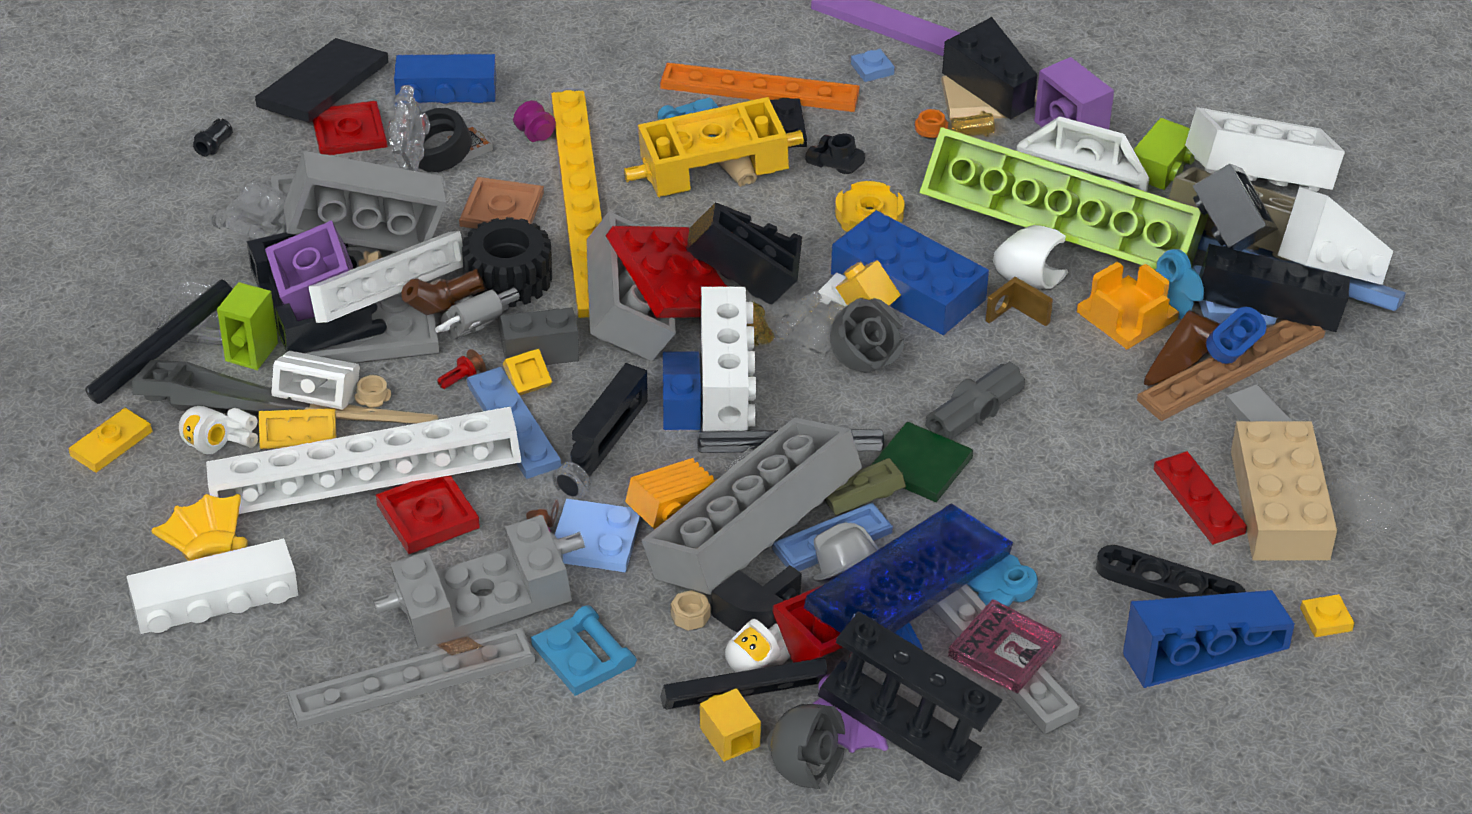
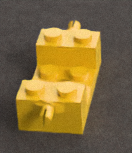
M769 97L638 125L640 155L643 164L624 168V176L626 182L642 178L648 179L652 183L657 197L691 190L690 168L703 167L745 156H750L756 175L770 174L789 169L788 147L804 144L803 134L801 130L790 133L785 132Z

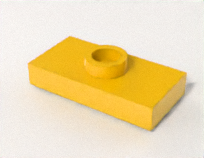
M123 408L70 446V456L97 473L152 432L151 423L127 408Z
M335 408L259 411L260 449L284 448L337 438Z

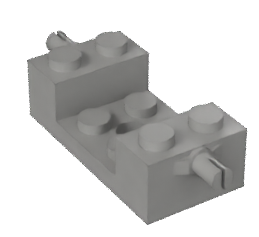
M539 515L505 526L509 548L436 571L429 551L392 562L390 565L395 581V592L372 598L377 615L401 607L406 614L417 646L421 648L460 638L570 602L572 598L562 554L585 548L580 532L557 539L549 531L543 515ZM481 589L493 590L486 596H477L475 594Z

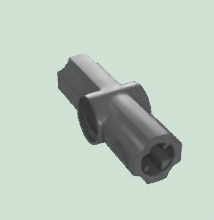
M1009 361L1006 364H1000L976 382L972 379L963 380L956 387L949 401L926 416L925 426L929 431L950 440L974 423L982 426L983 423L981 422L989 416H996L1001 404L1024 389L1025 378L1021 375L1019 367Z

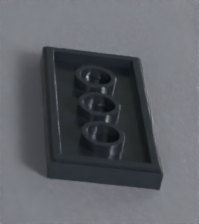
M335 38L256 95V107L310 123L389 63L388 53Z

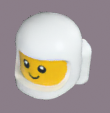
M194 406L189 408L179 421L178 429L182 440L203 454L216 453L227 441L236 442L249 448H253L258 442V435L252 432L257 426V418L238 408L228 410L227 415L205 406Z
M756 619L750 620L728 642L725 649L726 660L734 672L783 665L790 658L778 624L775 623L767 629Z

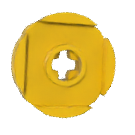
M861 181L851 184V190L846 191L844 194L843 190L838 193L835 201V216L842 229L846 232L854 228L875 210L902 223L905 203L899 192L898 197L890 192L889 185L876 181Z

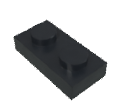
M800 98L770 100L785 132L790 133L801 130L803 134L804 144L788 148L807 147V135Z

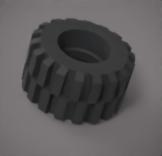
M506 217V219L501 220L496 218L491 219V222L478 224V228H472L468 232V237H464L462 242L463 273L465 274L477 269L485 286L484 291L472 294L471 296L474 297L489 290L495 291L498 295L515 288L518 291L517 293H519V299L509 303V307H516V302L522 301L524 305L531 303L532 296L539 299L543 296L542 290L548 291L550 288V282H552L551 240L548 239L547 232L540 230V226L536 223L529 224L528 220H515L514 217Z

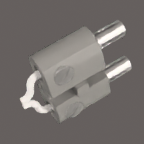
M512 288L498 295L495 291L489 290L472 298L467 297L458 304L451 306L448 309L449 311L441 316V325L437 326L435 330L437 333L445 332L452 340L471 332L476 333L502 315L503 311L508 309L509 303L519 299V293H517L518 291L515 288Z

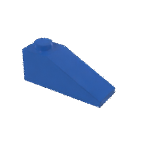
M699 351L663 352V430H701Z

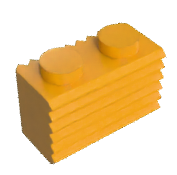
M690 458L631 477L625 502L655 530L717 479L714 480L713 475L709 476L708 470L704 471L703 466L700 467L698 462L695 463L694 458Z

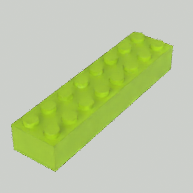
M943 127L940 128L919 192L1025 228L1032 225L1052 228L1066 236L1065 241L1139 265L1147 264L1153 269L1157 268L1158 259L1166 251L1172 249L1182 250L1188 256L1192 267L1209 216L1208 214L1203 215L1196 207Z

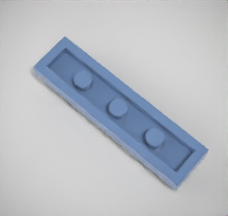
M501 367L467 377V386L483 411L511 407L521 456V462L516 464L526 479L561 468L560 457Z

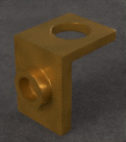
M1014 277L988 296L985 321L990 324L1008 309L1014 307L1042 325L1047 326L1051 320L1053 299L1019 278ZM1005 295L1002 305L995 311L998 301Z

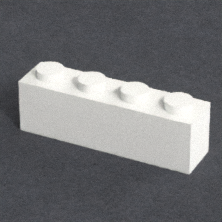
M285 539L126 576L140 634L148 632L160 633L168 630L170 627L189 622L202 623L210 617L230 612L242 613L251 607L267 603L280 604L289 598L298 596L295 569Z

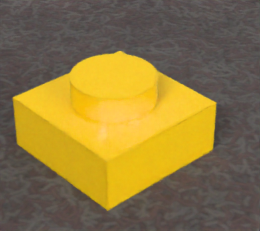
M539 349L507 358L503 362L507 377L519 395L548 387L552 383Z
M1340 594L1302 600L1300 609L1314 637L1353 631L1354 621Z

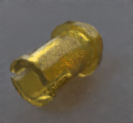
M981 111L980 115L951 119L952 131L968 136L984 134L985 137H988L989 133L995 132L992 113L986 114L985 111Z
M753 302V324H747V326H754V346L756 347L759 345L757 339L761 345L771 343L775 336L764 317V308Z

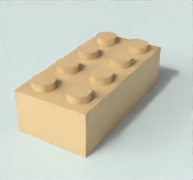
M1236 421L1231 455L1244 520L1247 525L1252 560H1331L1337 528L1312 421Z

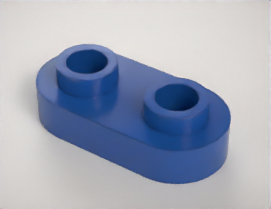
M1241 307L1237 309L1208 336L1206 347L1209 354L1215 360L1224 364L1235 362L1265 334V319L1253 308Z

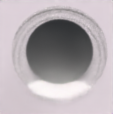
M563 463L552 475L556 489L575 500H581L591 489L588 474L575 463Z

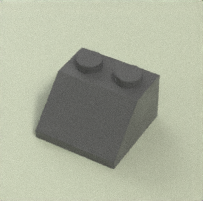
M573 307L500 315L498 318L505 359L539 349L545 365L579 361L578 328Z

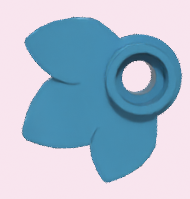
M1172 249L1166 251L1158 259L1155 271L1169 280L1167 298L1170 299L1169 304L1179 311V317L1182 319L1187 311H1192L1193 301L1203 300L1204 287L1199 274L1191 268L1190 260L1182 250Z
M1007 553L991 554L988 559V565L979 564L972 566L961 576V579L972 590L979 592L978 597L994 613L1003 611L996 607L997 604L1007 609L1013 601L1020 603L1029 600L1034 596L1038 585L1036 572L1028 566L1021 565L1017 557Z

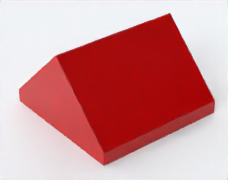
M840 579L773 605V614L793 663L816 659L843 648L836 643V639L858 611L885 628L887 627V623Z

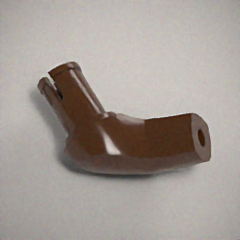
M474 269L448 281L446 278H439L431 283H427L417 278L412 279L403 286L401 298L405 303L423 314L432 315L448 311L451 306L456 304V301L484 291L485 286L478 270Z

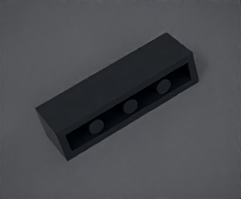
M1209 244L1199 273L1204 287L1203 300L1238 309L1250 307L1263 315L1308 326H1320L1322 329L1337 332L1348 302L1350 277L1342 276L1335 272L1308 268L1298 263H1287L1271 259L1264 255H1254L1234 250L1227 246Z

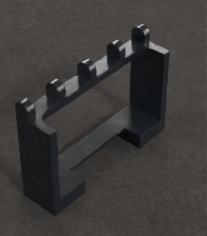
M284 232L247 241L250 269L257 286L270 290L272 293L276 329L286 353L288 351L307 353L380 335L387 330V325L383 319L372 320V314L378 309L376 303L329 322L316 323L315 317L297 321L290 303L284 304L280 298L265 250L269 246L296 235ZM349 255L353 268L355 269L357 266V262L353 256Z

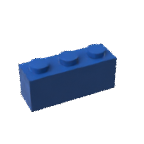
M495 54L396 55L394 74L396 103L440 102L447 104L450 102H495Z

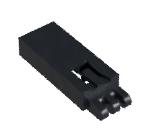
M625 363L572 431V440L576 442L572 445L573 449L570 452L571 479L576 485L586 483L648 402L647 370Z

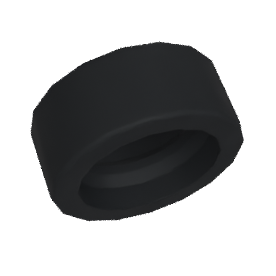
M434 108L423 112L411 121L403 136L404 146L412 161L418 168L427 172H441L454 167L466 157L472 145L471 134L463 118L457 111L449 108ZM444 131L454 132L449 140L442 145L431 149H422L423 144L433 135Z

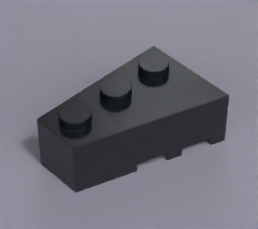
M993 17L944 42L942 73L1010 120L1034 107L1038 75Z
M715 202L689 228L686 250L697 260L704 261L719 271L725 278L745 287L752 296L772 305L798 281L802 236L795 233L790 237L777 232L778 229L775 225L767 223L762 227L750 222L752 220L750 215Z

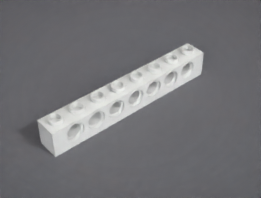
M511 407L212 460L207 461L206 466L210 496L227 498L239 494L241 496L239 514L406 484L411 481L433 479L520 463L521 456Z

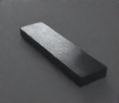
M824 657L664 684L660 698L663 709L668 710L698 705L714 695H721L736 688L745 697L819 684V681L826 676L828 669Z

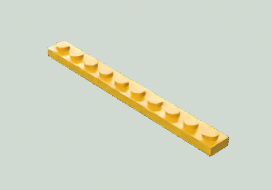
M566 90L551 93L553 116L556 121L555 132L578 318L589 317L586 239L602 221L585 93L584 90Z

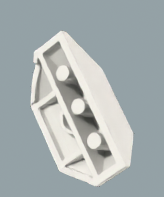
M1059 116L1020 141L1017 145V151L1145 192L1148 190L1149 177L1123 133Z

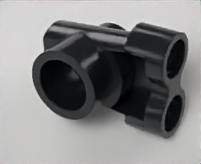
M851 134L823 135L817 146L809 147L805 160L808 164L820 168L827 166L836 168L842 174H851L865 162V153L863 150L856 148L855 138Z

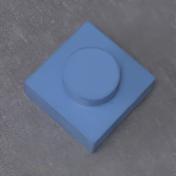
M881 49L870 50L851 56V65L864 82L894 75V65Z

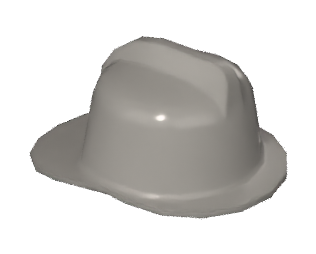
M847 522L837 524L814 538L816 556L821 572L817 573L813 579L818 581L832 577L860 562L902 549V546L879 549L863 527Z

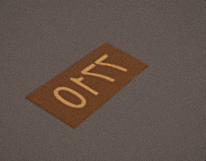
M468 636L437 644L438 647L451 656L483 647Z

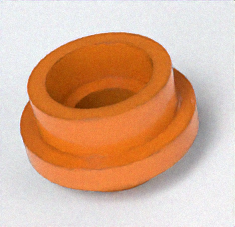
M935 109L922 111L915 121L916 132L927 138H937L941 127L948 129L945 115Z

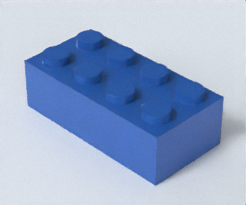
M877 210L832 244V275L836 273L844 275L843 273L848 268L860 261L865 266L878 260L901 294L889 306L941 335H945L986 300L988 269Z

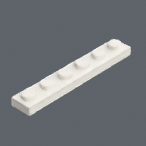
M460 231L447 232L309 286L316 323L332 321L402 292L403 286L412 279L417 278L427 282L462 268L463 244Z

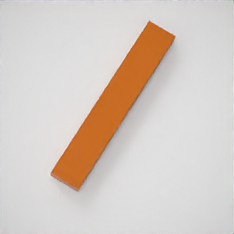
M676 63L666 64L660 82V89L750 100L769 97L770 100L800 98L801 106L855 112L860 86Z

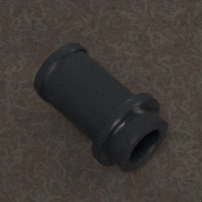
M220 118L216 119L208 129L200 131L195 135L193 142L195 151L204 157L216 154L219 145L232 135V126L225 119L221 121Z

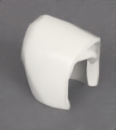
M1039 225L1020 229L1003 242L994 252L993 263L996 271L1007 281L1017 277L1034 288L1052 289L1065 278L1068 270L1049 267L1045 261L1054 246L1065 242L1066 236L1058 230Z

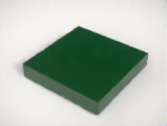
M907 421L871 465L890 458L903 475L906 485L903 489L937 503L973 458V449Z

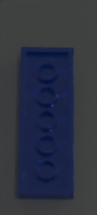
M951 503L808 594L804 609L840 633L858 611L890 631L896 632L1010 555L1013 542Z

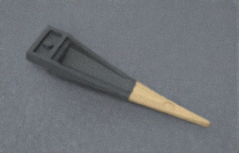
M150 360L132 380L133 395H144L145 399L149 401H162L170 397V405L179 411H187L194 406H205L221 413H228V410L238 408L251 415H259V411L333 409L295 401L291 397L288 399L274 397L271 393L272 388L227 376L189 362ZM348 405L343 410L336 409V419L415 424L438 420V416L434 414L402 412Z

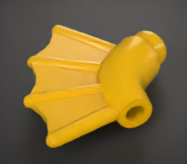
M205 494L203 498L193 505L184 507L177 505L174 507V512L167 522L151 530L152 534L181 551L188 561L248 546V540L245 537H237L235 533L241 502L239 494L227 498H217Z

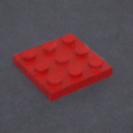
M612 226L605 236L656 318L701 317V287H728L713 267L704 261L697 260L686 250L689 227Z

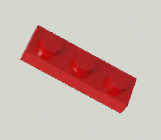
M1188 451L1155 461L1154 471L1212 545L1246 534L1247 525Z

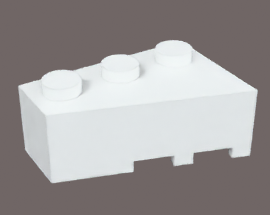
M1299 187L1278 256L1306 266L1383 285L1393 250L1329 196Z

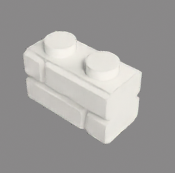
M288 351L283 357H279L274 362L271 393L274 397L285 399L291 397L295 401L343 410L355 399L354 395L356 394L359 381L360 367L356 363Z

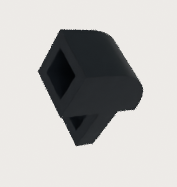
M789 565L762 586L738 570L712 590L711 616L737 633L752 619L758 620L769 629L775 623L777 624L773 614V605L801 594L802 573Z

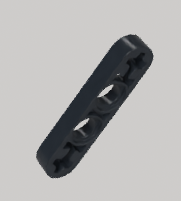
M1107 545L1101 548L1097 555L1096 570L1101 577L1166 599L1205 596L1207 589L1212 590L1210 595L1246 592L1245 588L1235 581L1119 545ZM1113 560L1119 561L1115 566L1110 565ZM1131 565H1135L1134 573L1130 572ZM1151 571L1159 574L1162 578L1159 580H1148L1141 574ZM1185 583L1193 584L1199 588V591L1186 592L1179 585Z

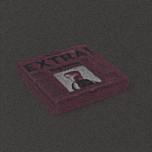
M992 599L950 645L948 657L1018 694L1059 647L1062 635Z

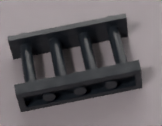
M858 611L836 639L837 644L851 652L848 662L840 661L821 685L817 696L935 770L960 782L982 750V746L969 739L972 729L974 728L981 732L1001 705L1003 699ZM865 661L886 673L883 685L862 673ZM901 683L922 696L918 707L897 694ZM937 706L958 718L954 729L933 717Z

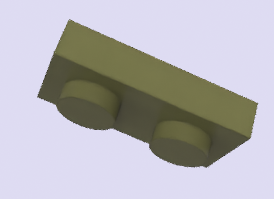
M888 458L856 472L849 478L846 484L840 486L825 498V502L836 516L857 509L860 505L874 499L889 497L896 490L904 488L906 485L902 473L891 459Z

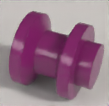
M530 100L520 105L513 117L514 125L520 131H524L525 136L531 142L548 139L556 126L555 118L550 113L545 112L543 106L535 100Z

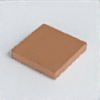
M477 177L459 219L460 227L478 228V224L482 222L488 223L491 222V219L499 218L501 220L506 219V217H514L515 220L525 219L528 220L529 224H532L544 194V186Z

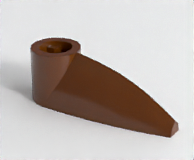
M1191 310L1187 311L1146 374L1144 385L1149 386L1164 381L1188 369L1205 353L1209 354L1206 340L1220 323Z

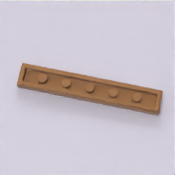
M1282 320L1266 328L1265 334L1235 362L1224 364L1211 356L1139 393L1137 401L1160 421H1163L1324 338L1325 330L1320 326H1308Z

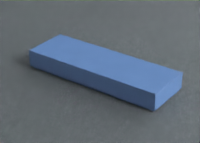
M871 502L775 541L772 545V550L786 567L790 565L796 570L801 571L818 564L814 538L837 524L844 522L855 523L863 527L873 541L891 534L893 526Z

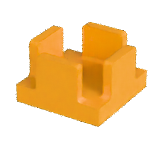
M1116 262L1093 276L1091 295L1089 298L1078 303L1077 313L1124 348L1129 349L1177 321L1179 311L1169 305L1170 299L1167 298L1169 280L1147 264L1139 267L1137 281L1129 275L1122 278L1124 266Z

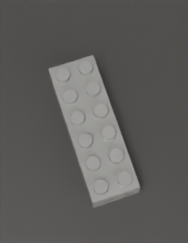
M794 417L641 540L654 578L695 591L712 594V590L738 570L744 569L752 559L764 549L772 546L777 538L789 528L797 525L801 518L813 508L822 504L825 498L837 488L846 484L849 478L862 468L851 429Z

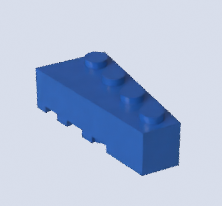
M1272 590L1131 601L1123 655L1143 688L1289 649L1295 623Z

